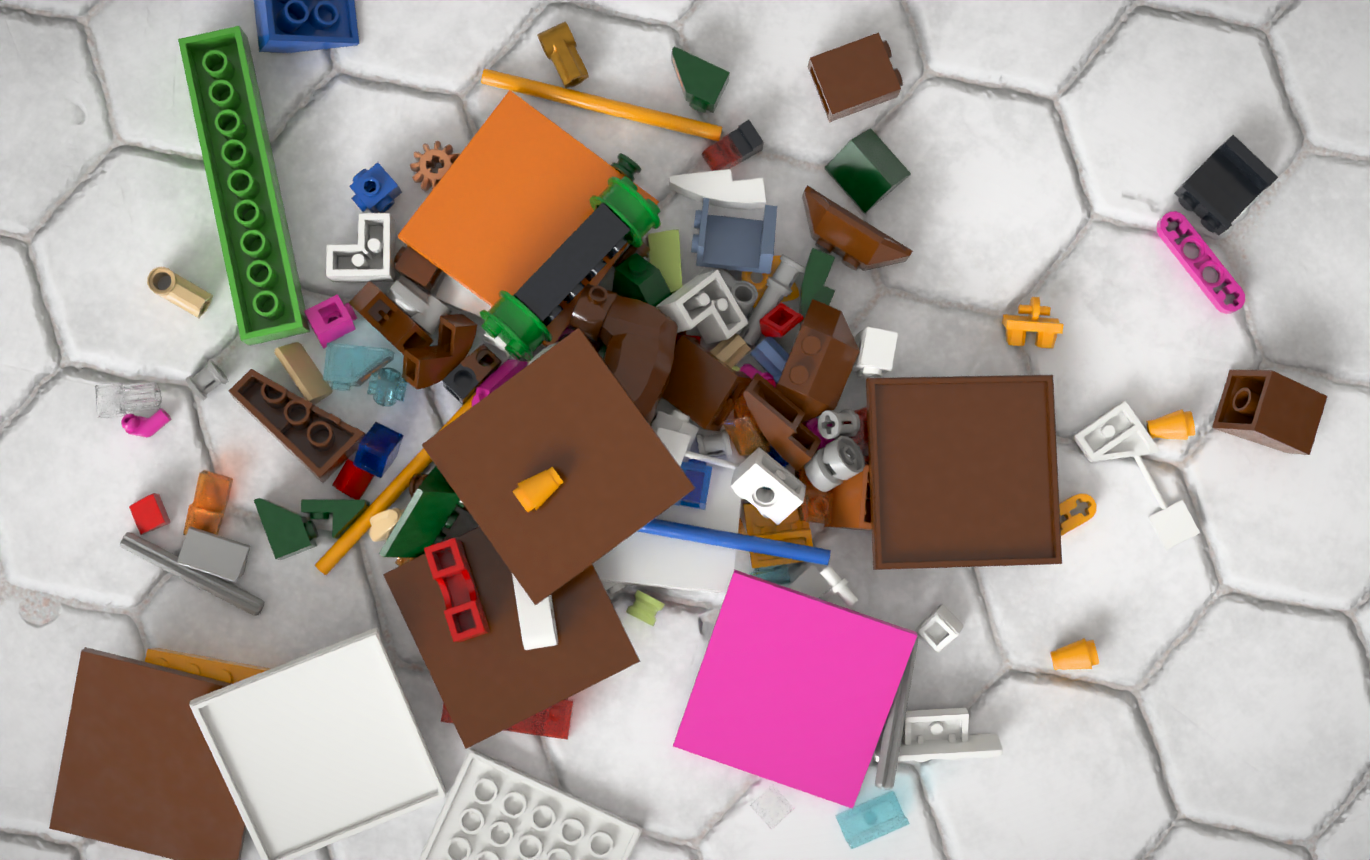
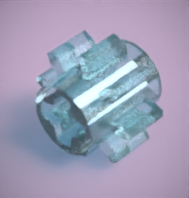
M388 367L382 368L378 374L371 373L367 394L373 395L374 401L381 406H392L396 403V400L404 401L407 381L402 379V375L398 370Z

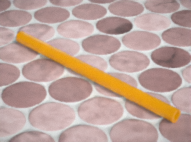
M489 69L483 70L481 78L482 84L718 142L721 137L722 126Z
M476 391L439 431L472 407V400L476 395ZM424 448L315 564V567L320 572L327 575L371 528L370 518L386 511L409 487L412 476L414 474H421L432 462Z

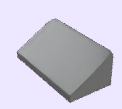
M190 526L177 563L237 582L245 572L250 546Z

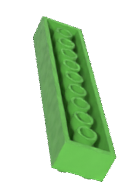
M240 26L180 38L178 42L240 339L251 346L309 333V323L304 313L306 310L248 37Z

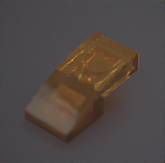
M206 470L199 473L194 501L188 508L183 535L187 534L190 526L218 535L228 503L233 478Z

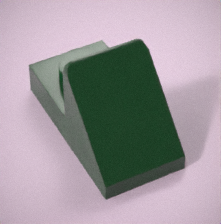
M301 499V512L310 514V519L329 520V514H333L332 537L336 539L340 538L370 506V501Z

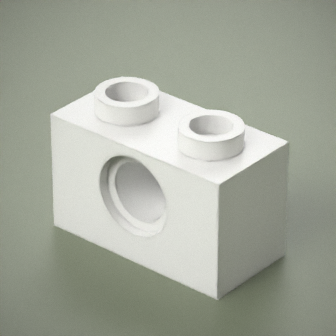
M867 326L856 334L855 342L859 348V354L852 371L857 372L858 378L881 377L892 370L898 338L897 332Z
M760 447L734 470L730 486L737 496L748 500L763 517L770 518L777 525L804 502L806 490L805 484ZM765 486V487H769V488H771V489H770V490H767V489H763L762 487Z

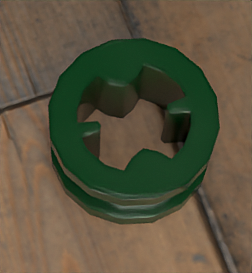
M619 153L617 156L618 162L612 163L611 166L633 182L635 180L634 174L640 173L642 169L632 159Z

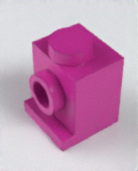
M338 294L304 311L323 349L329 346L328 343L356 330L353 321L357 319V316L349 303L343 304Z

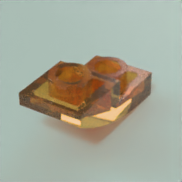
M804 466L798 471L795 470V477L806 485L804 502L798 507L800 521L831 524L833 493L817 489L807 477Z

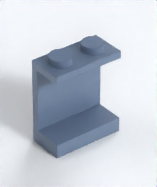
M703 198L702 210H696L694 228L700 229L699 234H693L691 253H697L696 266L770 274L774 255L777 206L765 205L762 221L708 215L709 198Z

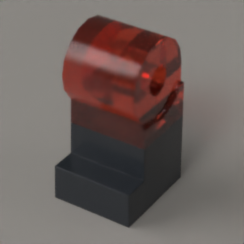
M747 120L739 125L736 130L723 137L722 140L705 149L701 155L712 171L731 169L762 151L764 142L750 120Z

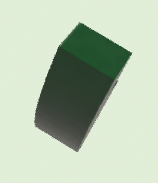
M812 248L809 254L800 288L799 314L803 315V318L812 299L829 306L835 290L824 286L835 257Z

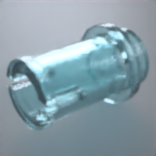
M786 564L763 570L755 568V572L749 573V575L778 585L791 583Z

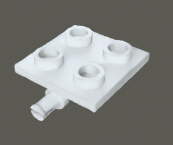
M812 565L787 586V588L848 609L859 600L848 588V581L845 578L841 579L832 569L831 565H828L821 572Z

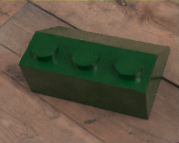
M437 466L433 468L417 488L379 552L381 556L417 558L425 554L424 548L443 542L447 535L442 532L443 529L446 527L450 530L460 513L455 511L458 505L463 508L464 504Z

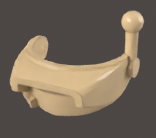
M393 508L372 516L369 520L371 524L369 535L372 541L387 540L405 509Z

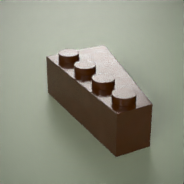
M250 369L228 390L237 403L322 483L367 440L365 432L345 423L342 419L331 413L329 414L315 406L312 402L297 396L287 390V388L253 369Z

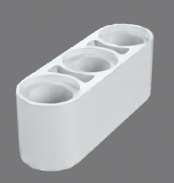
M512 573L524 649L531 650L558 645L552 596L550 595L538 605H534Z

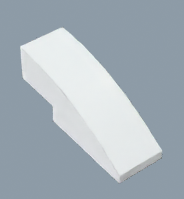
M731 169L669 176L671 190L703 203V198H709V205L722 208L743 210L765 209L766 196L763 178L732 181Z

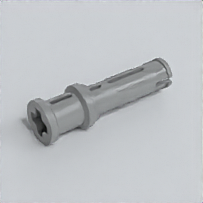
M783 254L780 257L781 263L775 273L766 280L768 287L749 317L748 324L744 326L739 334L746 343L754 347L762 334L759 320L775 308L784 296L787 297L791 294V286L799 273L804 272L806 269Z

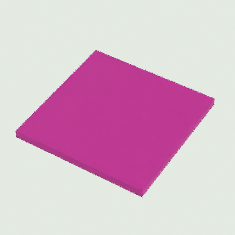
M734 569L673 747L853 809L918 636L917 632Z

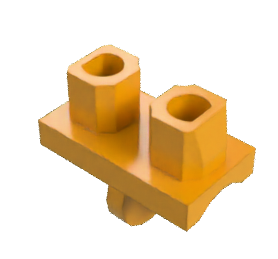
M1031 297L1029 305L1019 304L1018 313L1028 314V316L1003 314L1002 324L1006 328V342L1008 345L1024 346L1026 331L1037 332L1035 345L1041 348L1052 349L1054 348L1057 333L1063 334L1064 324L1059 323L1058 318L1039 317V315L1050 316L1051 311L1050 307L1040 306L1039 297Z

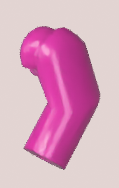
M160 408L149 418L135 416L131 413L126 414L121 420V425L128 434L147 438L153 436L172 419L164 409Z

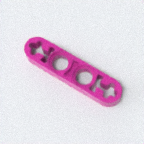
M1176 211L1162 216L1156 226L1159 237L1215 308L1224 314H1231L1241 309L1246 300L1243 289L1186 217ZM1168 221L1170 223L1173 221L1178 223V226L1175 228L1176 231H1167ZM1186 233L1188 237L1181 240L1177 245L1175 240ZM1186 243H1194L1198 247L1199 254L1197 258L1191 259L1184 254L1183 248ZM1205 267H1212L1217 271L1218 279L1215 283H1209L1204 280L1203 270ZM1223 282L1227 284L1226 286L1221 288L1222 290H1219L1216 293L1214 292L1213 289L1221 285ZM1225 294H1234L1236 298L1233 300V304L1226 305L1223 300L1226 299Z

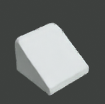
M941 604L916 629V632L939 653L960 634L963 624Z

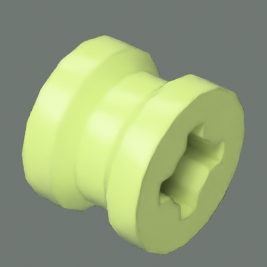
M637 589L635 593L636 600L633 605L628 606L626 612L654 626L656 622L655 616L658 611L663 609L665 604Z

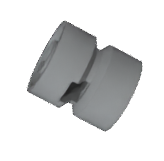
M841 436L827 444L825 448L817 450L812 459L804 465L810 482L820 491L827 492L843 483L844 480H848L862 472L865 467V460L859 446L851 438Z

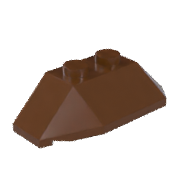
M807 185L802 200L811 238L816 241V247L828 254L834 252L842 257L841 262L853 270L860 268L866 271L906 262L912 254L913 250L849 212Z
M812 299L775 388L805 413L801 423L820 416L824 411L836 409L859 354V348L842 311Z

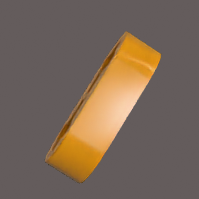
M1080 493L1059 503L1060 517L1064 515L1066 520L1060 523L1061 536L1087 522L1095 515L1097 505L1091 496ZM1076 500L1080 503H1087L1088 507L1085 508V516L1082 513L1071 516L1069 511L1077 507Z

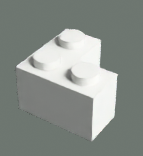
M358 213V244L326 245V276L332 282H395V220L391 214Z
M718 270L695 276L656 306L657 309L677 323V332L690 330L696 326L706 344L728 340L748 324L747 319Z

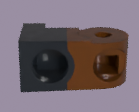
M482 344L442 380L443 387L463 405L477 390V387L499 368L502 361L485 344Z

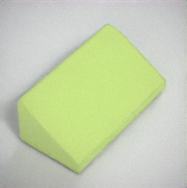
M679 229L648 234L649 248L651 249L649 251L650 263L660 270L672 294L682 287Z

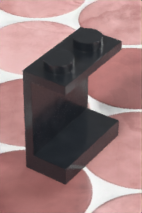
M1232 135L1174 194L1179 197L1178 201L1182 207L1188 211H1193L1201 218V224L1208 231L1215 232L1219 236L1232 226L1231 223L1263 190L1268 188L1278 176L1237 137Z

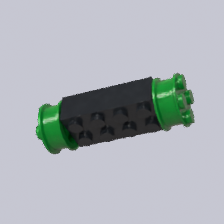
M626 176L622 179L610 177L608 179V187L599 196L593 195L589 199L594 212L514 295L501 290L499 292L500 299L488 311L482 310L480 312L484 323L481 325L482 328L494 339L498 336L507 344L504 347L505 350L517 361L521 357L530 361L534 357L532 353L544 340L547 342L552 340V335L546 327L563 310L559 304L563 300L567 304L573 300L585 287L581 281L586 278L590 282L607 264L603 260L605 256L611 260L626 243L637 248L641 247L643 244L642 238L651 228L657 229L660 227L661 221L658 214L661 211L659 207L650 199L645 200L637 192V186Z

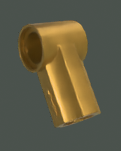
M562 22L537 34L547 58L552 60L565 88L574 87L589 77L585 65L575 48L577 47L576 42L566 22Z

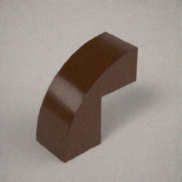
M371 281L348 302L403 355L404 349L430 346L434 342L429 335Z
M463 314L440 316L438 345L404 349L402 378L415 389L426 388L442 381L467 356L474 342L478 324Z

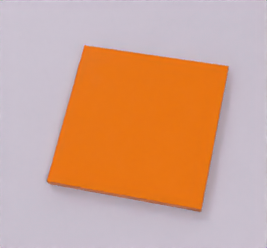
M509 90L398 234V238L492 307L500 299L499 292L501 290L514 295L594 212L589 199L593 195L599 196L608 187V179L612 176L622 179L624 175ZM636 185L638 188L637 192L645 200L650 199L658 205L659 201ZM628 243L611 260L607 256L603 258L607 264L590 282L584 278L581 283L584 286L587 284L598 286ZM583 289L569 304L564 300L559 304L563 310L546 327L552 335V340L550 342L544 340L542 342L544 346L547 347L556 343L570 324L572 313Z

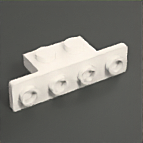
M967 708L906 711L898 761L915 760L925 762L930 759L958 760L967 757L986 759L992 756L1003 755V748L997 734L968 735L969 714ZM882 739L878 740L874 751L876 762H879Z

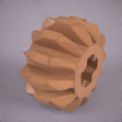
M435 141L434 149H430L429 145L425 143L423 144L424 154L414 152L413 155L419 162L410 164L411 170L417 172L412 178L415 183L422 182L421 189L424 192L429 190L431 186L432 190L460 155L459 153L452 154L453 147L450 144L442 149L440 141ZM436 163H441L443 168H439L438 173H433L431 168H435Z

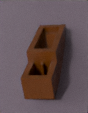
M756 373L743 392L748 409L768 442L786 462L798 471L812 459L822 440L801 423L805 413L759 373Z

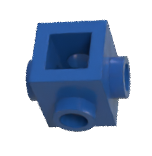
M378 162L369 170L363 169L357 173L352 180L353 183L349 186L355 193L351 199L362 212L369 209L371 213H385L394 205V199L402 193L397 183Z

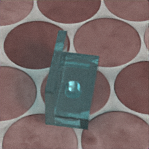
M893 790L854 806L853 809L850 808L835 815L850 849L859 847L910 824Z

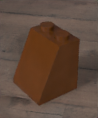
M1229 370L1212 428L1285 453L1310 455L1327 396L1273 370Z

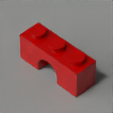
M452 538L424 548L433 579L439 584L445 601L446 610H444V614L453 642H462L489 633L490 629L461 540Z

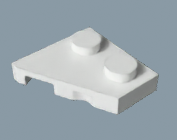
M1126 401L1072 437L1089 462L1149 455L1160 451Z

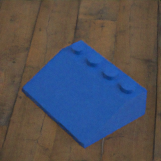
M254 0L259 52L295 53L357 46L359 44L354 0Z

